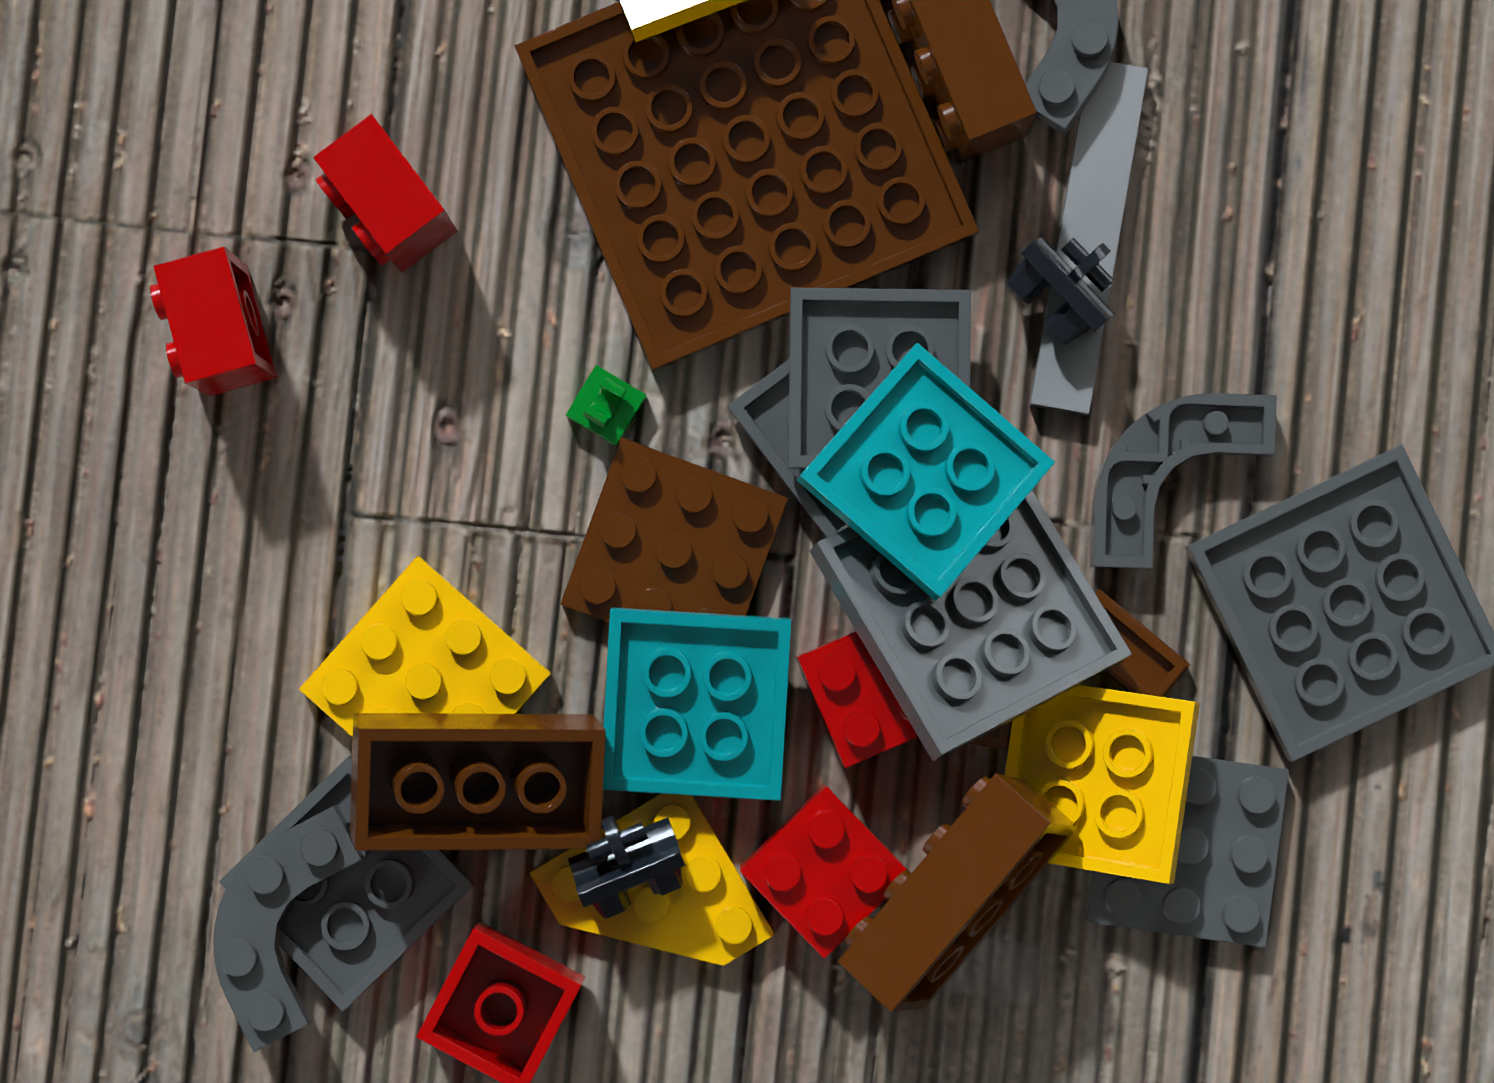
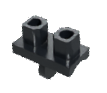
M1040 237L1037 241L1033 240L1021 252L1025 259L1017 266L1008 279L1007 284L1028 305L1050 285L1066 300L1045 323L1067 345L1085 334L1090 328L1097 331L1115 314L1083 280L1086 276L1101 292L1115 281L1099 264L1111 251L1104 243H1101L1089 254L1073 237L1061 249L1076 265L1072 269L1043 237Z
M613 815L602 819L601 822L606 837L587 844V851L568 858L576 883V891L583 907L593 905L602 918L605 919L626 911L627 907L631 904L627 890L648 881L653 894L661 896L683 886L681 867L686 866L668 817L645 827L640 822L624 830H620Z

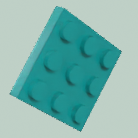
M916 343L802 472L797 481L936 601L1054 465L1055 461L919 343Z
M612 607L609 620L604 728L606 732L603 790L781 801L791 618Z

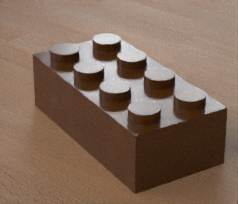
M891 0L894 9L888 11L891 27L900 44L909 42L916 63L910 65L912 77L922 98L931 95L939 117L933 119V126L944 151L953 150L958 163L961 164L1024 138L1037 111L991 1Z
M353 713L349 832L354 849H586L587 844L601 839L606 730L594 714Z
M995 773L991 779L985 776L977 781L964 796L962 805L966 809L953 825L943 824L928 838L922 849L927 855L912 873L909 870L903 871L888 886L883 895L888 901L873 919L870 916L863 918L847 935L844 943L849 948L838 962L890 1012L926 1008L1079 828L1026 780Z

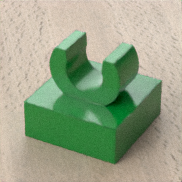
M595 365L567 411L566 417L618 447L621 437L623 438L647 399V395Z

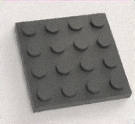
M1403 445L1396 446L1185 547L1287 761L1293 762L1494 666V631Z
M1032 490L936 601L851 527L818 541L810 550L812 557L933 762L1109 670L1132 655Z

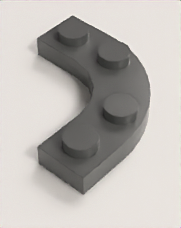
M1051 0L1057 12V31L1049 50L1025 85L1037 111L1035 117L1063 135L1067 134L1096 92L1111 64L1118 33L1117 0Z
M1230 393L1189 395L1164 403L1131 424L1109 450L1096 479L1092 500L1090 567L1153 569L1154 509L1160 485L1175 466L1190 457L1209 454L1275 455L1277 395Z
M338 805L280 833L255 850L234 874L220 902L213 936L216 971L226 999L253 1052L308 1025L312 1021L285 969L278 945L281 921L296 897L310 886L364 859L361 850L354 849L349 832L350 828Z

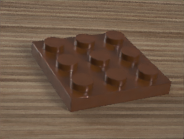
M621 437L560 604L608 622L612 607L746 616L788 497Z

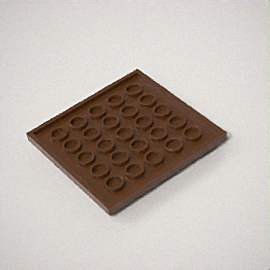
M746 0L638 42H635L621 4L617 2L514 45L653 372L790 315L791 287L854 288L972 238L979 233V229L879 0Z

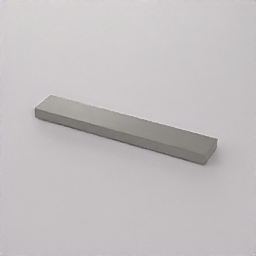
M1111 62L1098 89L1078 116L1055 249L1072 269L1076 265L1061 249L1074 237L1089 254L1101 243H1104L1111 252L1099 264L1113 277L1148 68ZM1085 276L1083 280L1108 305L1111 285L1101 292ZM1050 285L1029 406L1087 416L1090 411L1104 325L1097 331L1090 328L1085 334L1065 345L1045 323L1066 302Z

